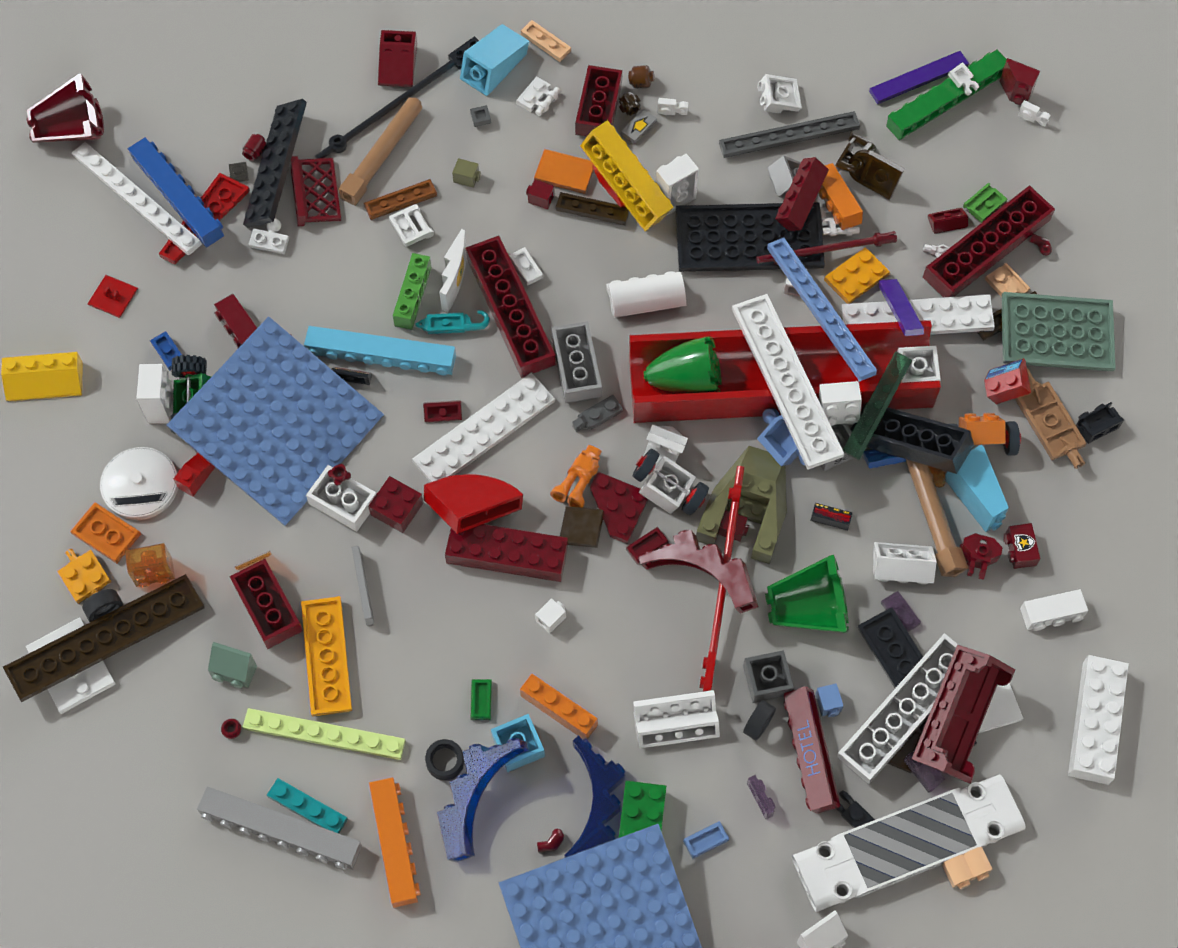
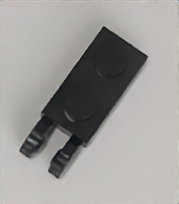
M842 790L839 793L841 798L850 806L845 810L844 806L840 803L841 807L836 809L853 828L875 820L847 792Z

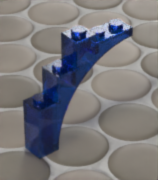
M579 735L573 740V747L582 758L589 773L593 799L585 829L573 847L564 855V858L616 839L614 830L609 825L605 826V824L620 812V800L614 794L610 795V793L625 781L624 773L626 771L619 763L615 764L612 760L605 765V759L599 753L595 754L591 749L592 745L586 738L582 739Z
M512 738L503 745H493L488 748L481 744H473L469 746V749L462 751L467 774L458 775L457 779L450 781L455 804L446 805L444 810L437 812L447 860L459 862L475 856L473 824L480 798L490 780L506 763L529 750L527 742L519 738Z

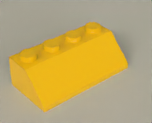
M78 352L2 358L1 376L6 401L82 395L83 362Z

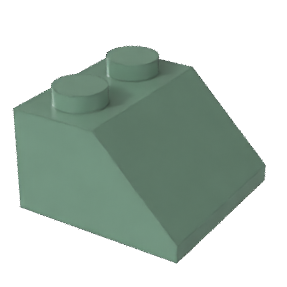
M213 642L208 672L212 679L221 683L223 681L230 682L232 686L240 689L242 686L249 688L257 669L252 654Z

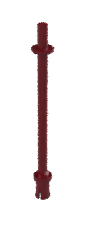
M895 231L882 234L877 232L869 238L793 251L797 257L871 244L881 247L882 244L896 243L897 234ZM771 254L757 256L758 264L773 261L775 265H778Z

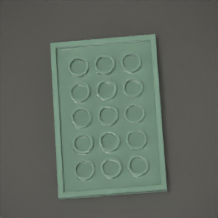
M1012 292L1002 293L1004 364L1024 358L1026 365L1101 371H1114L1116 369L1113 300Z

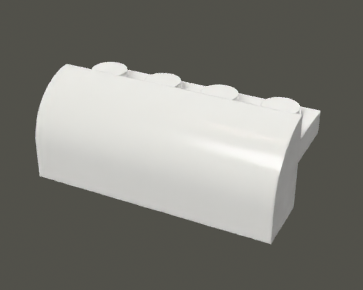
M669 271L664 275L651 274L645 278L633 277L627 281L615 280L606 284L614 318L687 306L681 272Z
M714 690L633 702L639 748L720 737Z

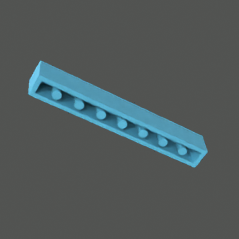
M308 326L304 347L316 357L325 356L329 359H345L348 362L359 361L368 365L380 364L384 367L394 366L404 370L415 369L423 373L435 372L439 375H452L456 359L454 346Z

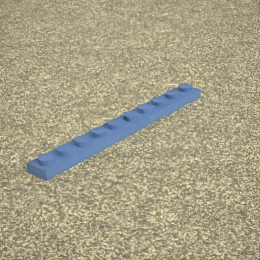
M785 238L769 243L767 249L859 382L876 375L877 369Z

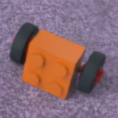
M966 413L964 417H959V427L971 431L974 445L1003 444L1006 455H1018L1021 433L1017 422H1005L995 413H983V416H976L975 413Z

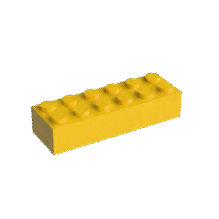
M608 120L589 133L580 147L646 232L659 223L674 208L671 201L663 194L659 185L654 182L649 172L641 165L637 156L632 153L627 143L619 136L615 127Z

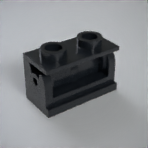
M1112 402L1106 405L1100 404L1094 411L1090 413L1088 411L1084 412L1078 417L1079 420L1076 427L1088 444L1119 429L1124 419L1114 407H1111Z

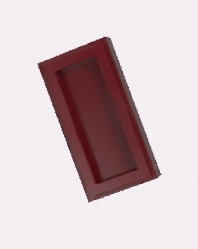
M656 527L627 546L626 551L636 564H639V556L644 555L645 552L661 549L662 546L669 544V541L661 530Z

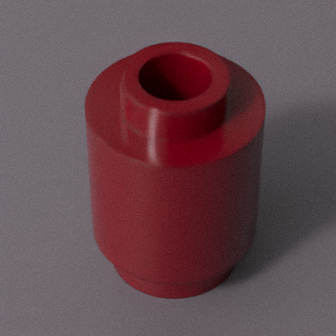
M252 134L243 147L242 155L250 161L257 159L267 145L265 138L260 134Z

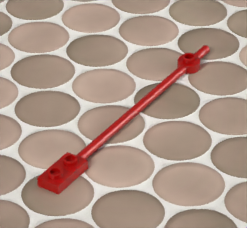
M737 466L734 487L729 488L728 499H731L732 502L723 555L725 564L731 559L745 468L743 466ZM720 582L708 657H704L702 669H706L705 677L701 676L699 688H702L703 692L712 691L726 589Z

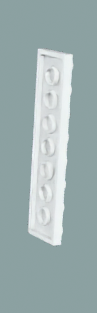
M990 295L909 300L920 321L931 320L932 328L930 335L994 331ZM887 301L842 304L841 307L844 324L897 322Z
M530 373L412 458V461L430 482L454 476L553 404L555 398Z

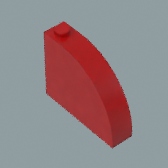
M463 474L445 477L425 484L423 500L458 534L522 510L523 493L500 479L484 475Z

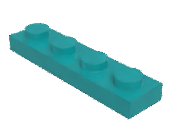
M279 778L276 779L267 793V797L313 824L338 834L348 820L346 816Z

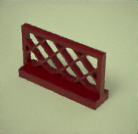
M292 156L290 170L297 226H305V223L341 221L333 158L298 159V156ZM322 164H330V169L325 172L320 166ZM302 165H310L313 169L308 173L302 169ZM316 170L323 175L319 180L312 176ZM308 178L315 183L311 188L304 184ZM325 178L332 181L329 187L322 183ZM318 185L325 190L321 195L314 191ZM310 193L317 198L313 203L306 199ZM327 193L334 196L331 202L324 198ZM320 200L327 205L323 210L316 206ZM312 208L319 213L317 216L308 217V212ZM332 208L336 211L337 215H328L326 211Z

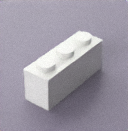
M1081 589L1025 601L1020 608L1027 630L1034 629L1035 631L1042 630L1049 625L1054 627L1060 626L1071 620L1072 622L1081 621L1088 612Z

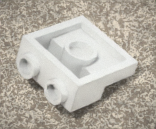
M765 74L762 80L759 81L757 88L762 94L760 105L764 106V111L781 113L782 110L796 112L801 110L802 106L797 79Z

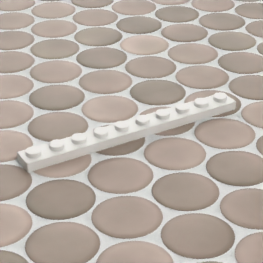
M86 142L72 152L73 156L188 256L202 245L195 235Z

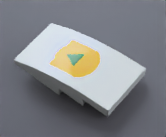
M461 229L444 256L443 287L439 294L441 308L449 313L458 295L466 267L465 247L467 245L465 230Z

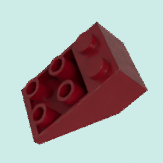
M381 30L378 86L413 87L418 46L416 32Z

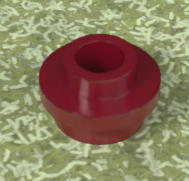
M228 719L221 726L223 736L228 739L238 737L242 731L241 724L236 719ZM230 727H235L233 732H228Z

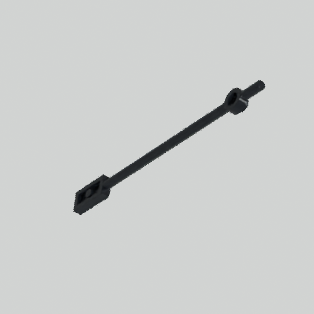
M474 36L448 54L449 62L344 136L339 134L333 135L329 139V146L315 155V158H325L332 152H344L347 148V142L452 67L456 66L460 70L464 52L479 40Z

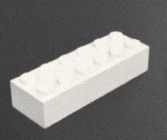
M1088 655L1084 660L1068 776L1109 785L1114 780L1129 663Z

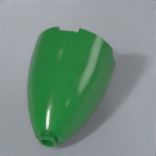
M708 336L694 339L666 351L647 366L646 371H644L645 382H649L651 386L678 394L721 392L720 388H718V385H722L721 369L716 351H713V348H715L713 338Z

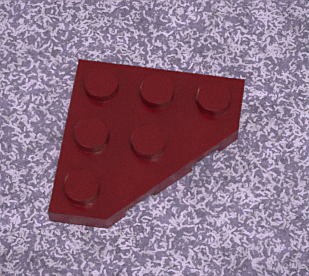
M597 472L590 491L595 499L597 508L604 511L603 520L608 534L611 538L628 544L649 499L639 493L641 488Z

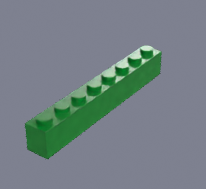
M998 49L992 53L988 52L982 59L972 62L967 67L974 75L971 81H975L979 85L976 91L973 87H969L972 93L968 96L964 92L963 85L958 88L952 79L948 77L940 85L933 86L927 93L920 94L914 101L904 104L901 109L892 111L888 115L886 127L898 140L903 139L1001 78L1007 59Z

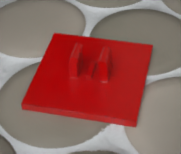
M105 275L87 304L120 318L138 290V287Z

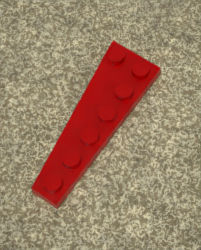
M219 173L201 196V199L204 203V208L208 207L214 215L213 218L220 221L250 192L248 186ZM183 221L181 224L186 229H188L193 235H195L193 231L188 227V225ZM170 240L167 241L159 252L161 258L173 264H176L186 255Z

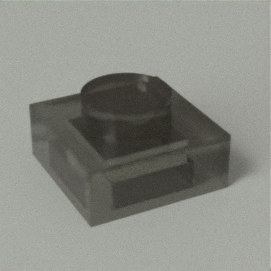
M247 162L229 164L230 178L238 182L249 181Z

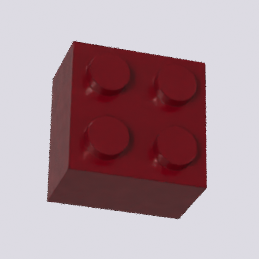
M389 476L368 507L371 516L404 533L424 502L422 493Z

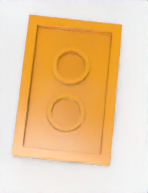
M865 247L824 277V281L847 304H850L878 284L879 280L889 276L890 271Z

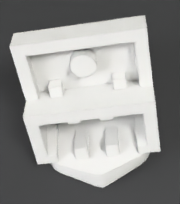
M652 424L646 439L649 442L644 455L652 448L660 454L657 462L663 456H666L676 463L679 452L683 453L688 438L684 437L672 426H656Z

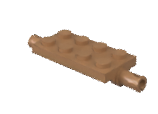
M1027 369L1031 393L1015 398L1017 404L1051 460L1067 455L1074 469H1078V466L1079 468L1082 467L1086 462L1081 457L1078 449L1085 447L1087 443L1049 381L1044 384L1036 382L1030 370Z

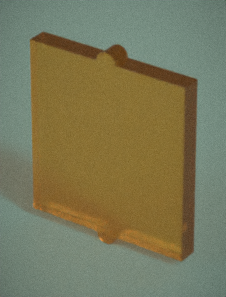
M266 551L237 564L235 569L240 570L269 557L271 552Z

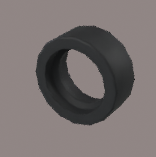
M105 589L90 596L84 602L82 609L88 621L92 622L123 606V602L116 590Z
M762 700L750 716L743 733L757 741L769 725L776 708Z
M441 739L435 741L426 751L425 762L427 770L433 777L439 780L455 778L460 774L464 766L462 749L452 740ZM440 749H451L456 754L457 761L451 770L440 771L433 765V756Z

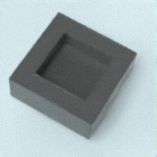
M487 105L470 109L474 127L491 124Z

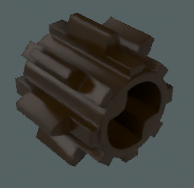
M627 92L619 98V108L622 113L626 112L627 115L632 116L641 109L639 104L641 100L637 94L633 95V93Z

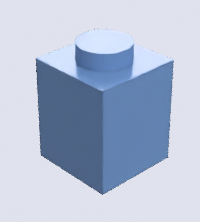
M837 683L817 688L815 695L821 715H828V717L839 715V712L843 709V702Z

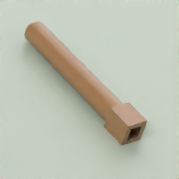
M408 98L355 172L353 174L350 173L338 189L340 199L354 206L357 205L367 191L366 186L422 110L423 107L419 99Z
M906 459V464L938 552L935 554L941 576L956 577L967 570L968 566L961 547H957L930 470L927 465Z

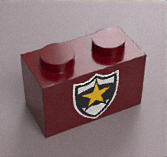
M1032 523L1009 526L1006 533H1004V542L1009 547L1008 559L1013 564V569L1037 566L1041 558Z

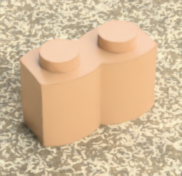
M977 847L953 857L942 864L952 888L958 886L959 889L969 886L971 884L970 881L977 878L978 881L988 878L989 873L993 870L982 847Z

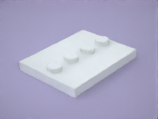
M79 617L30 643L26 648L31 653L84 626V623ZM101 661L49 688L48 691L58 711L62 714L114 686L116 683L104 661Z

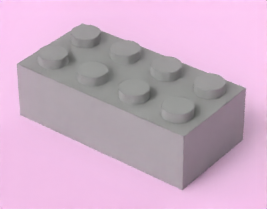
M588 321L551 327L552 342L565 403L602 397V384Z

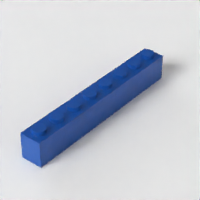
M144 137L127 148L135 163L206 248L224 237L221 230L224 227L221 222L213 218L214 215L208 207L204 208L202 199L199 196H194L195 192L192 187L185 185L184 178L181 174H176V169L171 163H167V159L162 152L158 153V148L153 141L149 142Z

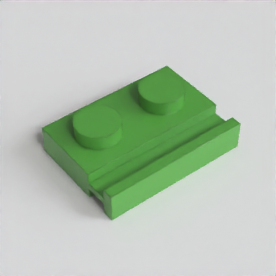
M987 183L963 205V208H967L969 213L981 223L1006 204L1008 200L996 188H992L990 183Z

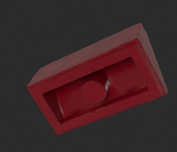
M963 208L928 214V220L934 234L968 227V215Z
M461 400L423 403L424 422L462 420Z

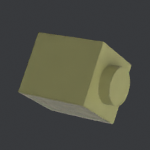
M458 158L452 172L453 182L474 188L476 181L479 182L481 177L479 164Z

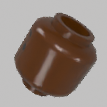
M648 65L633 66L632 70L628 73L629 84L635 89L649 88L651 82L655 80L654 71H651Z

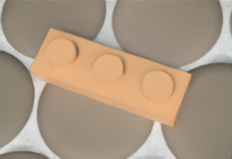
M533 20L521 30L523 37L559 62L571 52L569 45Z

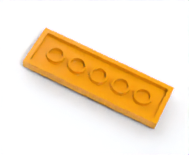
M341 596L301 601L311 715L314 717L352 711Z

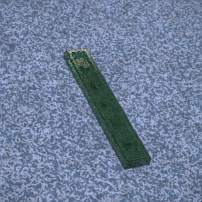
M895 351L843 448L844 453L860 460L906 374L912 359Z

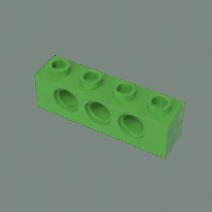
M415 253L411 255L393 313L395 327L413 330L432 268L430 256Z

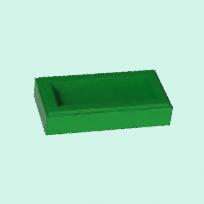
M472 679L471 720H491L492 679Z

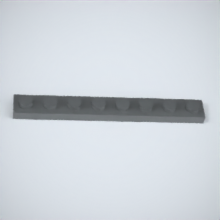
M855 111L721 139L719 140V145L723 158L859 130L860 124Z

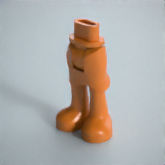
M588 445L586 450H582L569 468L565 480L550 492L551 497L561 503L567 499L570 507L583 508L585 505L583 492L592 476L598 471L599 456L602 451L592 445ZM578 477L580 480L578 481L577 485L575 486V488L573 489V491H572V492L570 493V495L568 496L569 490H570L572 484L574 483L575 479Z

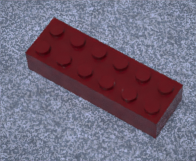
M486 524L458 534L451 528L445 551L446 564L561 582L568 550V538Z

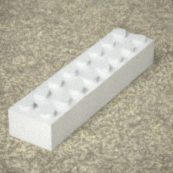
M945 633L838 752L837 758L867 784L872 782L929 717L957 647V643Z

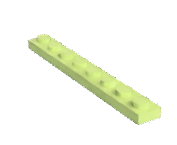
M250 708L247 709L243 723L244 730L401 760L406 742L404 738Z

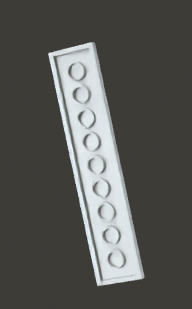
M768 294L732 305V311L807 470L844 457V452Z

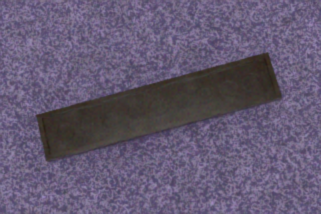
M185 574L3 666V669L20 701L23 702L195 614L205 607Z

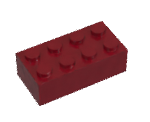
M588 65L575 121V135L587 137L593 129L607 120L611 125L614 124L622 87L623 70Z
M266 559L229 576L267 650L303 631L297 616Z

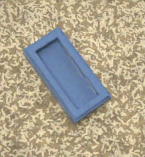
M720 821L683 839L692 859L729 841V837Z

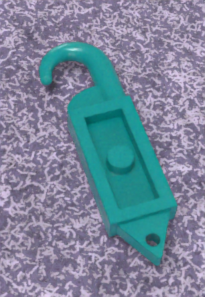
M478 310L477 314L484 316L482 323H471L470 317L464 313L427 314V317L415 323V326L426 331L428 334L464 333L465 331L485 329L490 323V318L485 311Z

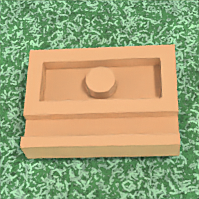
M1007 263L988 274L985 278L986 282L1000 296L1003 292L1028 293L1030 287Z

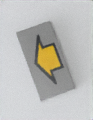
M643 109L621 131V135L635 144L657 122V118Z

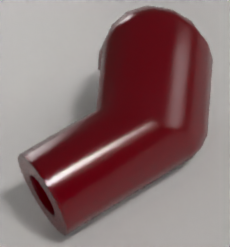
M1032 234L1029 242L1038 245L1042 255L1047 256L1051 254L1052 247L1049 240Z
M558 828L554 829L548 841L537 842L538 852L557 850L564 841L563 831Z

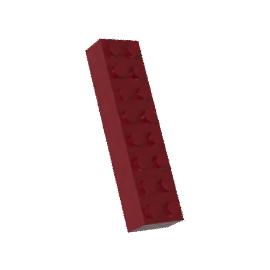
M1029 185L927 265L923 278L943 298L955 297L1048 223L1053 216L1055 208Z
M500 236L465 247L466 259L520 377L523 378L530 373L534 374L555 366V353Z

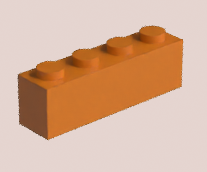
M833 163L825 165L829 171L819 190V197L825 201L826 208L833 214L835 223L839 224L842 230L862 224L863 211Z
M531 674L520 688L522 698L585 741H587L598 726L597 717L534 674Z

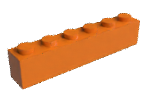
M393 777L369 782L392 906L395 908L417 903V896L421 895L419 883H414L413 875H417L415 863L410 862L409 855H413L411 842H406L405 835H409L407 822L403 823L401 816L405 815L403 802L399 803L398 795H401L400 785L395 783Z

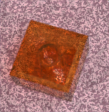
M165 543L125 551L127 571L136 587H147L157 582L167 583L175 579L172 557Z

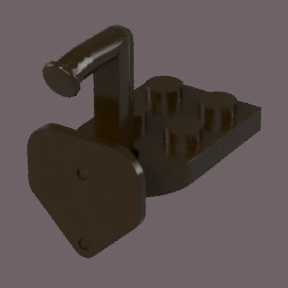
M851 132L848 138L849 143L835 165L838 172L841 169L848 171L856 182L890 200L905 169L875 153L876 146L873 143ZM855 143L864 147L856 153L852 152Z

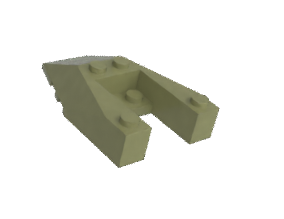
M748 446L713 489L698 526L696 536L698 542L707 545L715 544L725 510L730 512L732 500L728 499L729 488L734 487L737 466H743L745 468L738 515L761 524L751 559L770 564L787 514L786 467L780 466L768 451Z

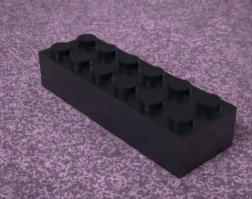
M867 402L860 413V423L852 425L850 430L860 446L864 443L883 406ZM887 407L866 448L957 474L974 446L970 430Z

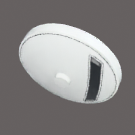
M148 447L128 449L115 456L105 467L100 481L101 495L109 509L122 518L129 520L152 518L163 512L172 503L177 494L178 487L173 479L177 474L176 468L164 453Z

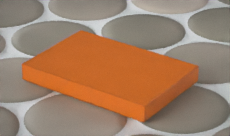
M544 149L534 179L555 187L585 194L593 173L592 166L594 164L591 160Z
M96 502L70 531L72 535L116 564L141 535L140 531Z

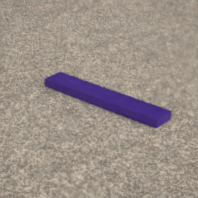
M958 51L873 86L869 89V92L878 105L947 76L951 70L962 62L968 67L969 62L962 52Z
M879 280V288L904 335H924V327L898 280Z

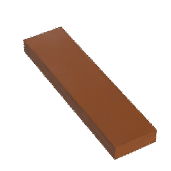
M431 179L364 202V207L370 220L434 198L437 196V192Z

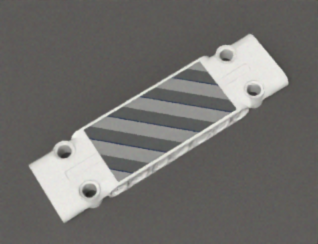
M999 774L981 782H974L963 789H953L838 834L828 842H821L815 847L792 855V860L814 911L818 912L838 903H845L853 897L859 898L941 866L943 862L977 847L984 848L989 843H996L1002 838L1025 830L1026 826L1005 780ZM970 790H976L980 797H973ZM988 829H996L998 835H991ZM819 850H828L830 856H821ZM839 887L844 888L847 895H838L836 889Z

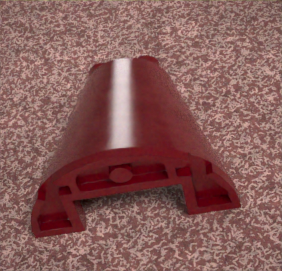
M81 74L75 76L27 109L28 117L26 120L29 127L32 128L29 137L33 143L97 140L104 134V120L99 102L90 93L92 88Z

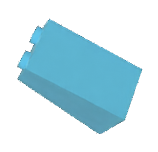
M501 24L464 52L460 79L488 96L527 55L529 40Z
M981 444L969 452L957 474L947 471L944 480L983 530L987 532L991 529L994 531L1002 525V520L1005 519V514L1009 507L985 448Z

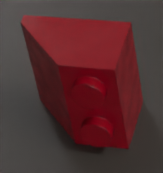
M1007 58L999 82L1009 101L1017 105H1022L1024 100L1029 102L1040 70Z

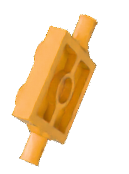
M68 549L70 553L66 551L65 554L70 562L57 571L78 604L101 591L103 587L112 582L91 549L78 557L73 549Z

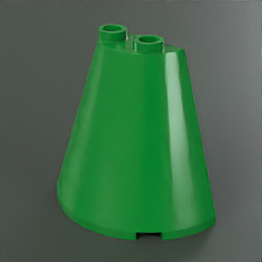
M830 555L767 586L768 593H765L767 605L771 604V612H768L770 624L841 633L849 632V626H846V623H849L842 578L837 571L839 570L838 563L834 555Z

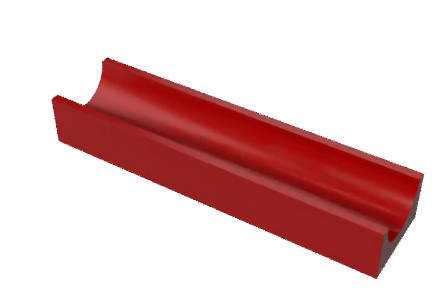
M931 320L920 321L924 327V335L905 336L898 322L845 324L877 369L876 375L860 382L821 326L783 328L818 400L820 384L858 381L862 411L867 402L881 406L884 405L899 377L896 363L898 348L930 346L932 324ZM742 330L629 335V369L633 423L763 417V412L771 408L776 409L779 415H781ZM708 336L713 338L715 343L713 351H716L721 369L722 385H718L721 392L678 394L651 386L649 382H645L644 371H646L647 366L666 351L694 339ZM900 381L887 407L896 410L933 408L941 388L940 381L904 383Z

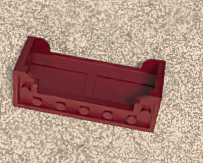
M957 644L912 759L971 784L975 774V767L973 763L968 761V758L997 685L1005 686L1009 684L1016 669L991 655Z

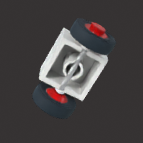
M651 448L644 456L639 458L636 463L637 467L632 475L639 482L649 475L639 493L670 514L680 506L682 500L686 497L682 511L692 515L704 504L709 487L699 482L690 491L689 488L696 477L666 456H663L657 462L660 454Z

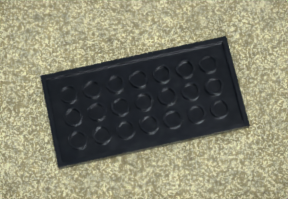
M782 203L676 206L679 272L781 269L773 261L758 264L757 256L771 254L767 249L768 244L785 238L792 250L822 246L820 203H813L802 229L796 231H788L775 219ZM824 253L798 257L806 269L825 267Z

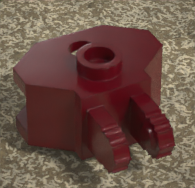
M977 533L964 538L960 547L968 566L967 576L971 577L973 575L975 567L980 569L979 579L984 580L987 566L996 563L1002 555L1003 547L995 538Z

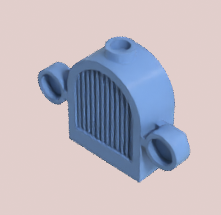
M774 408L766 409L763 412V420L769 425L757 438L758 441L780 466L790 465L797 457H799L800 463L805 465L782 415H779V412Z

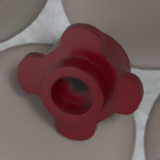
M338 464L328 471V476L334 480L335 485L339 486L343 481L351 478V473L346 471L344 464Z

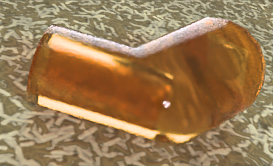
M928 466L930 473L933 475L935 487H943L946 483L945 472Z

